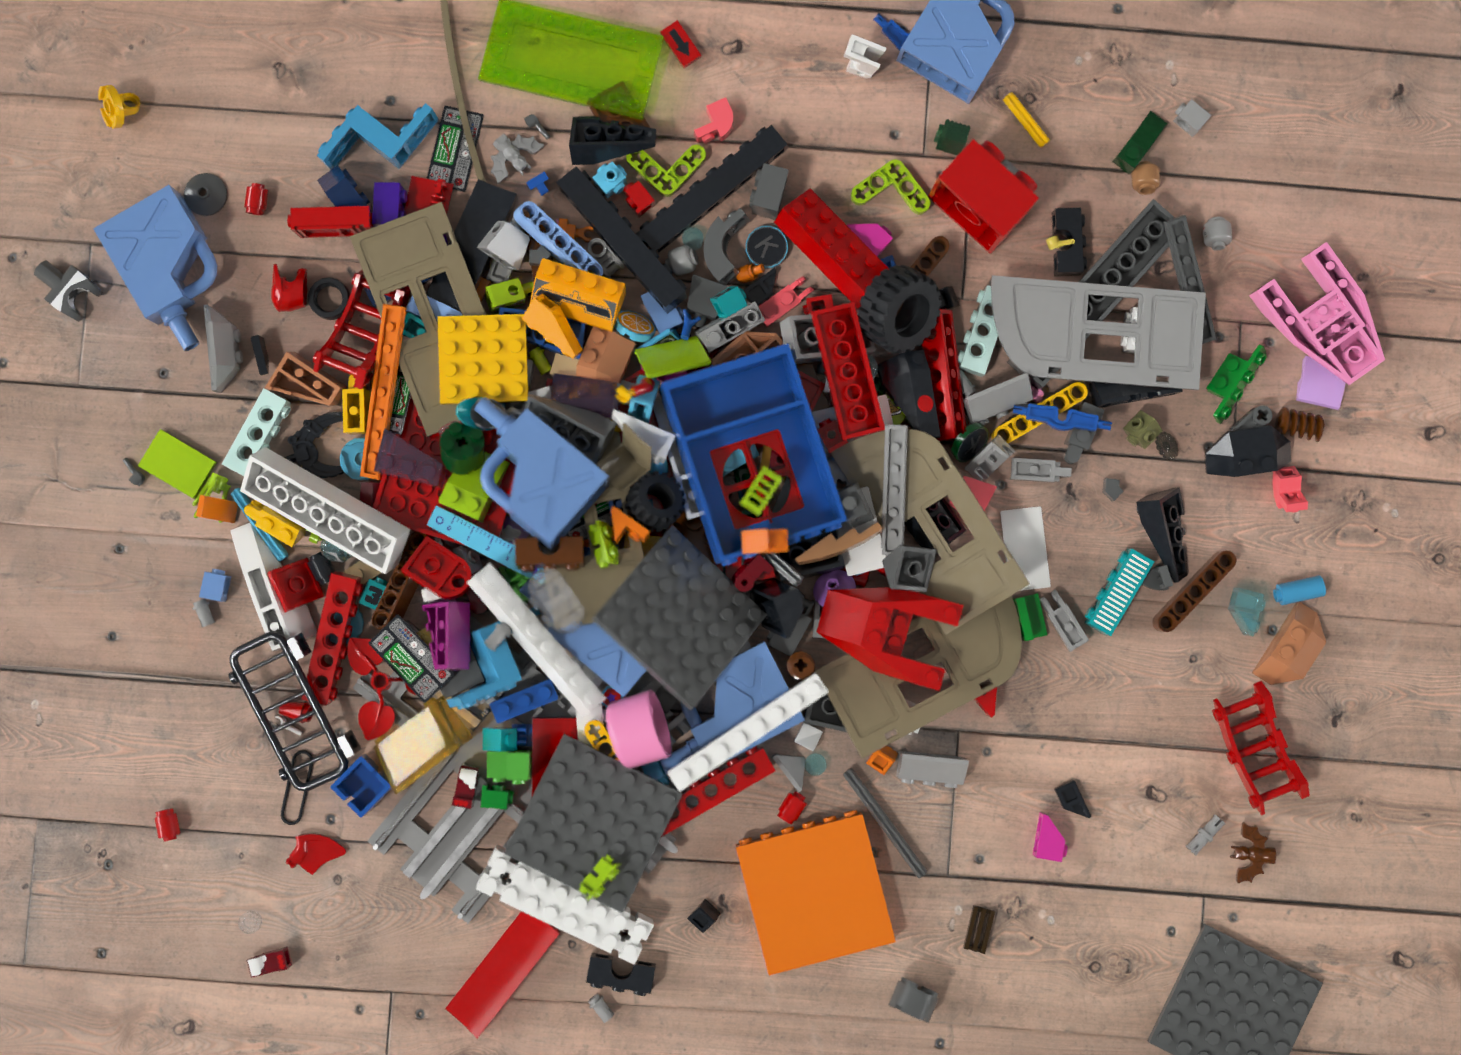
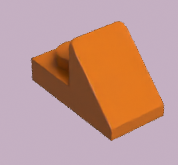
M612 507L611 514L616 544L626 531L629 532L628 536L634 541L639 542L641 540L643 543H646L650 537V531L616 507Z
M787 529L741 531L742 554L788 552Z

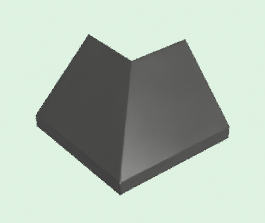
M899 545L882 560L890 588L927 592L936 549Z

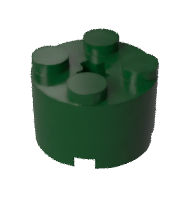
M459 422L451 423L444 430L439 443L441 459L446 469L459 475L468 474L469 471L474 469L475 471L478 470L485 461L483 432L478 428H473Z

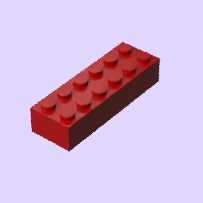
M811 188L784 206L774 221L851 302L855 303L857 309L861 307L860 300L866 293L867 285H871L872 279L877 275L879 276L881 271L889 269Z

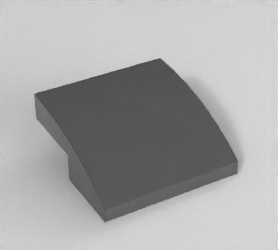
M471 647L469 669L451 670L454 676L440 690L444 699H447L485 682Z

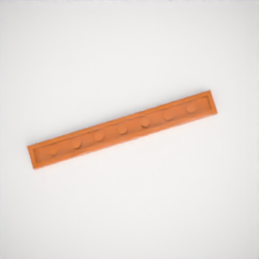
M383 304L360 471L361 477L381 480L383 476L407 307Z

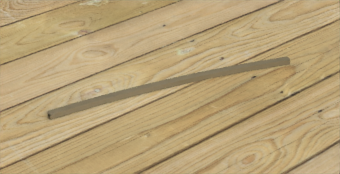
M442 0L441 10L445 41L460 118L477 178L486 182L476 152L462 96L453 47L447 0Z

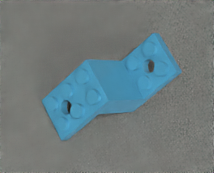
M425 103L423 107L420 106L413 114L414 118L409 124L406 123L401 128L398 137L357 105L355 109L352 108L345 116L346 120L342 125H338L333 130L329 141L324 142L320 146L317 157L331 170L340 163L360 138L396 168L400 169L439 119L434 110Z
M538 606L529 608L535 616L541 614ZM500 621L470 633V646L485 684L448 699L447 702L450 708L457 707L458 710L468 708L477 704L476 699L481 701L491 698L501 691H507L516 687L515 682L522 680L506 639L501 642L495 651L489 649L484 643L496 629V624L501 623Z

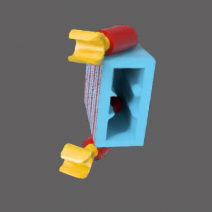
M646 374L644 376L640 375L636 385L630 387V390H627L624 386L617 388L616 391L619 394L615 397L622 403H627L631 399L627 415L649 424L660 381L657 380V377L649 379L646 377ZM616 425L615 431H616V432L622 431V430Z

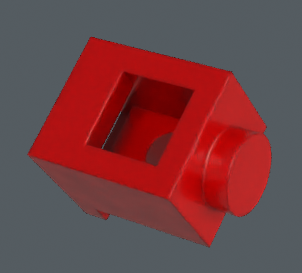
M639 180L636 183L631 182L624 187L623 191L627 196L625 200L632 209L636 207L635 212L638 218L655 206V200Z
M832 294L806 298V305H802L803 314H811L816 307L821 309L833 307Z
M827 418L818 423L820 426L817 429L818 434L829 453L848 443L847 439H841L836 419L831 421L830 418ZM828 431H835V437L829 438L827 436Z

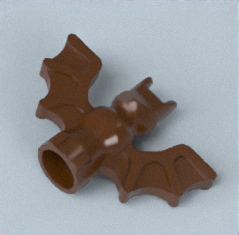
M1242 822L1241 835L1252 841L1253 846L1249 848L1246 846H1231L1235 850L1234 855H1230V858L1239 860L1249 859L1251 861L1250 865L1237 869L1236 882L1238 884L1243 881L1252 883L1256 875L1264 874L1263 864H1275L1277 853L1275 848L1265 847V842L1268 838L1259 833L1256 825L1249 826Z

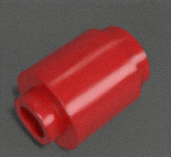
M252 183L251 186H247L244 204L247 214L263 216V212L266 211L269 190L264 189L265 185Z
M794 791L793 794L788 792L778 809L779 813L777 816L792 825L794 821L798 820L807 803L804 801L806 797L797 791Z
M173 808L155 812L156 817L154 820L158 838H163L164 842L177 839L176 835L180 834L177 813H174Z

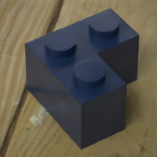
M338 165L317 179L321 188L335 207L368 206L367 204L370 203L363 192L359 194L356 191L355 187L358 185L346 169L342 171Z

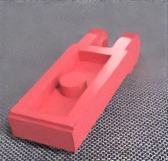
M804 276L791 285H787L758 307L765 319L763 323L766 327H769L790 312L814 291L812 287H809L799 296L793 291L798 286L804 284L806 281Z

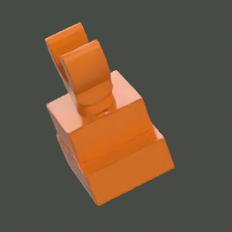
M559 218L558 225L575 241L576 237L583 239L587 243L592 240V238L585 237L587 231H594L592 227L586 226L583 229H577L576 225L569 224L568 219Z

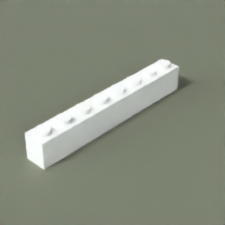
M490 563L467 581V584L499 621L504 622L511 628V635L581 716L591 713L606 699Z
M813 673L668 770L669 777L680 792L827 694L828 690L818 675Z

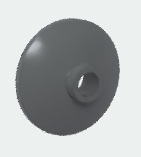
M201 173L192 177L186 184L184 199L189 209L194 213L210 216L216 214L224 207L227 200V189L223 181L217 176L210 173ZM203 189H206L207 191L205 196L200 195V192Z

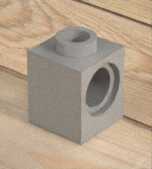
M1191 99L1187 105L1182 103L1175 111L1177 117L1173 122L1193 137L1211 117V114Z

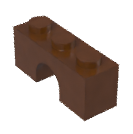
M583 536L560 537V547L556 553L551 555L543 554L540 551L538 538H515V565L517 569H521V572H534L535 569L553 572L557 571V568H566L567 571H578L579 567H584Z

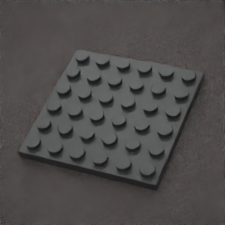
M672 525L593 616L592 620L689 710H692L767 614L744 592L739 591L719 568Z
M564 734L504 854L577 891L581 887L580 883L583 882L590 872L596 877L599 875L593 868L601 858L606 855L611 856L614 859L612 864H621L617 868L620 872L612 881L608 880L603 886L605 888L604 892L597 899L595 897L593 899L623 914L683 793L634 768H626L620 761Z
M1203 924L1147 1041L1172 1055H1289L1323 983Z

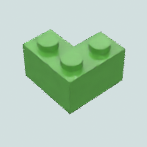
M532 750L487 751V778H493V782L512 780V784H525V782L532 778Z

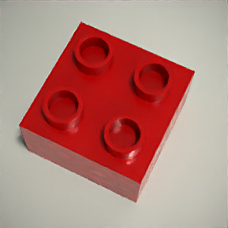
M972 139L939 175L928 197L988 253L992 254L1038 201L1039 197L1033 193L1038 187L1035 181L1025 172L1018 170L1013 175L1003 166L1001 162L1005 159L1004 154L993 143L985 141L980 145L975 139Z

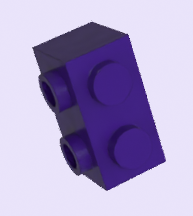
M374 182L372 225L374 227L406 215V212L403 210L404 203L407 202V191L404 190L400 183Z

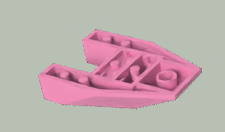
M1325 242L1301 259L1326 293L1325 296L1298 313L1275 279L1266 283L1249 296L1261 313L1293 345L1350 385L1383 362L1385 358L1365 294L1329 244Z

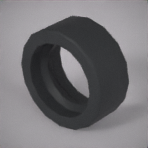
M331 277L322 278L316 281L310 288L308 302L312 311L321 318L336 320L341 318L351 293L338 279ZM325 287H335L342 294V303L334 311H325L318 304V294Z

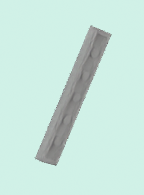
M885 425L881 548L882 555L886 556L899 545H904L908 425Z

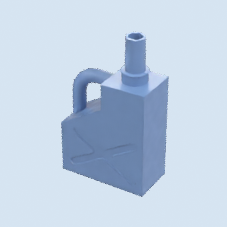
M930 0L902 45L896 61L969 104L1012 33L1015 24L1012 8L1005 0ZM981 1L1000 13L1002 23L996 35L993 33L979 7Z
M167 185L93 229L144 317L157 325L164 322V326L171 328L183 350L189 351L200 343L186 320L188 314L184 310L196 304L193 300L194 297L213 285L217 277L218 266L212 251L206 243L207 237L182 194L170 185ZM199 255L204 264V273L201 278L186 287L183 281L196 257Z
M484 397L476 405L475 411L497 429L496 434L501 437L497 441L498 448L487 459L481 469L480 480L482 487L490 498L510 513L512 520L534 538H538L539 542L552 552L560 543V537H565L600 495L609 487V476L527 408L516 418L514 414L508 415L487 397ZM506 458L516 465L511 497L500 489L494 481V472Z
M530 578L522 586L520 592L543 611L542 616L544 615L549 620L544 627L557 642L623 697L626 696L646 672V669L596 623L556 631L549 592Z
M764 641L735 656L716 679L715 713L713 716L702 721L695 707L689 710L681 703L682 711L691 727L694 738L686 740L687 745L672 752L671 757L659 760L667 775L668 770L789 690ZM798 712L731 758L805 721L801 712Z

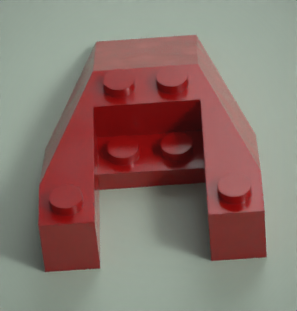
M890 587L828 590L816 632L874 672L940 691L946 669L902 657V651L913 614L958 627L964 605L911 590L892 589Z

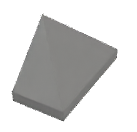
M776 753L772 755L774 761L797 791H802L805 757Z

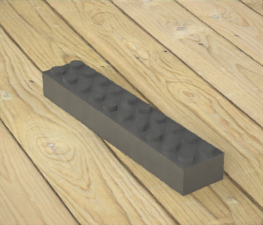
M1153 199L1079 282L1133 287L1169 247L1163 222L1175 217ZM1088 295L1087 320L1103 321L1123 298ZM1086 334L1085 340L1089 337L1090 334ZM1010 359L1007 361L1020 375L1025 374ZM1049 368L1048 373H1056L1060 368ZM1028 375L1030 383L1038 389H1042L1051 379Z

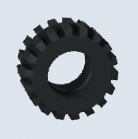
M654 471L652 474L648 472L641 476L628 491L625 499L628 502L625 504V508L629 509L628 516L633 517L634 521L644 528H648V531L653 532L656 530L661 532L663 529L669 528L685 509L683 506L686 504V499L683 498L685 492L680 490L681 485L679 482L677 484L674 482V477H667V473L663 472L659 475V471ZM647 494L656 496L662 502L663 509L654 507L649 502Z

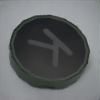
M981 423L968 425L965 428L967 431L964 434L960 433L953 442L951 451L954 455L953 457L959 462H967L973 459L985 446L989 434L988 430Z

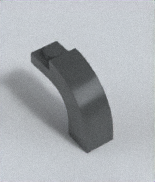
M741 208L731 212L725 222L718 216L708 229L704 241V258L707 267L719 283L725 286L739 273L729 261L727 255L729 241L750 221Z

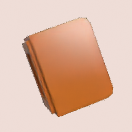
M885 746L872 753L866 764L885 775L895 762L898 753L889 746Z

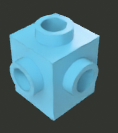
M613 161L609 164H603L597 170V174L592 177L593 183L602 189L607 199L614 193L616 195L621 193L627 184L626 171L621 165L616 166Z

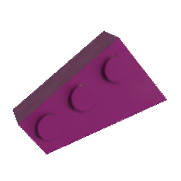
M448 601L422 605L423 611L427 612L429 621L426 624V629L431 631L432 642L429 645L434 670H468L470 663V603Z

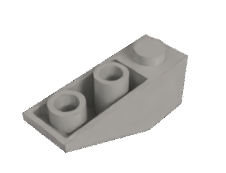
M754 301L731 316L718 318L694 332L705 351L710 353L764 322L765 319Z

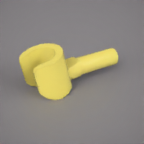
M1057 235L1046 239L1049 250H1053L1064 245L1074 244L1075 240L1060 241Z

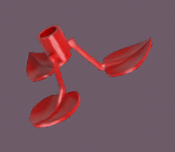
M351 637L348 642L347 653L352 669L357 674L363 676L368 675L372 669L374 670L371 685L377 690L380 704L375 701H369L362 705L358 713V722L364 738L372 740L388 732L395 721L393 708L383 706L382 691L388 690L392 682L403 680L400 677L391 678L386 673L378 672L376 666L381 664L383 659L369 645L372 639ZM405 683L406 689H407L410 693L416 695V694L408 687V685Z

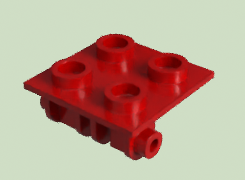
M411 176L404 209L406 215L442 202L445 212L448 214L454 184L446 183V180L437 179L436 181Z

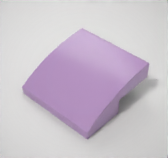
M1305 356L1302 362L1301 379L1298 381L1296 401L1338 410L1341 405L1345 382L1311 357Z

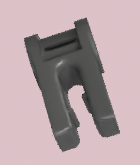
M1258 406L1251 409L1230 428V431L1265 426L1272 419L1271 409L1267 406ZM1261 412L1263 415L1261 416V419L1258 420V419H1257V416L1259 415L1258 413Z

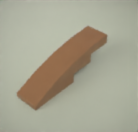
M876 522L861 534L853 528L837 540L832 534H829L795 560L798 565L843 554L883 532V528Z

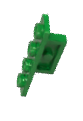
M1259 344L1248 361L1229 353L1206 388L1207 391L1223 399L1213 414L1217 423L1222 424L1224 419L1226 420L1230 416L1233 405L1242 398L1244 388L1253 381L1257 368L1264 364L1267 357L1264 346Z

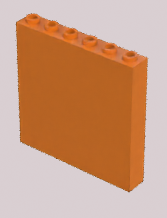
M857 810L847 811L843 817L836 818V815L823 818L824 822L815 824V821L803 823L801 828L794 829V826L781 829L782 833L773 835V832L761 834L759 839L752 840L751 837L739 840L740 844H736L768 975L896 942L865 821L861 812L857 813Z

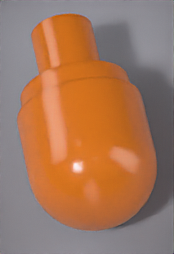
M763 264L741 266L737 269L739 273L736 278L741 283L753 281L758 278V274L765 272Z

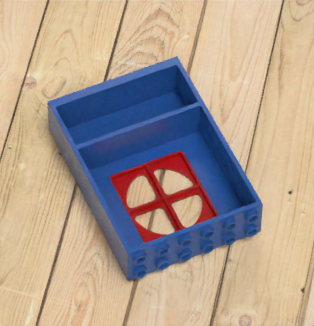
M789 344L661 383L658 390L672 433L676 435L674 439L715 564L721 563L723 567L737 562V557L742 556L743 560L759 555V553L742 554L741 531L787 529L788 545L801 541V536H804L806 540L822 534L821 530L823 529L827 533L841 528V523L847 521ZM753 444H761L774 450L782 458L785 466L773 472L780 477L788 476L790 479V492L783 508L773 513L767 503L762 511L763 516L760 518H752L742 514L728 499L730 493L749 488L759 474L750 449ZM740 449L743 451L750 472V478L726 486L723 483L725 463L733 451ZM765 474L762 477L767 481L773 480ZM759 482L758 485L763 488V483ZM756 490L757 495L764 499L765 495Z

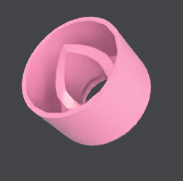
M653 690L624 697L609 703L606 710L608 732L614 751L623 766L635 768L671 757L672 743L667 720L660 701Z

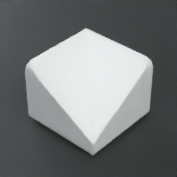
M803 722L794 742L814 752L823 731Z

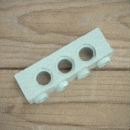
M989 285L985 287L984 291L980 290L976 302L980 304L978 310H973L970 322L973 325L971 331L967 330L963 339V342L966 343L964 351L960 350L958 354L959 370L979 377H983L986 373L998 337L993 315H987L984 311L985 306L992 307L991 286ZM978 326H985L988 334L986 336L980 335L977 330ZM972 346H978L981 349L980 356H974L971 353Z
M263 388L222 465L244 476L249 458L246 459L244 457V451L247 448H251L253 454L264 447L270 449L268 444L272 437L275 438L279 433V424L282 419L289 415L291 402ZM272 410L273 418L266 421L265 413ZM262 429L263 436L256 440L254 437L255 431Z

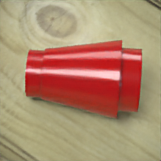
M288 702L279 707V714L295 719L313 709L308 702ZM313 715L310 716V717H308V718H306V719H303V720H301V721H299V722H300V723L310 722L311 719H312V717H313Z

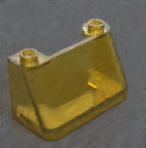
M433 696L423 704L425 706L424 709L390 735L386 736L384 734L374 741L376 745L373 749L390 787L396 795L474 738L455 711L449 707L448 702L443 696L435 699Z

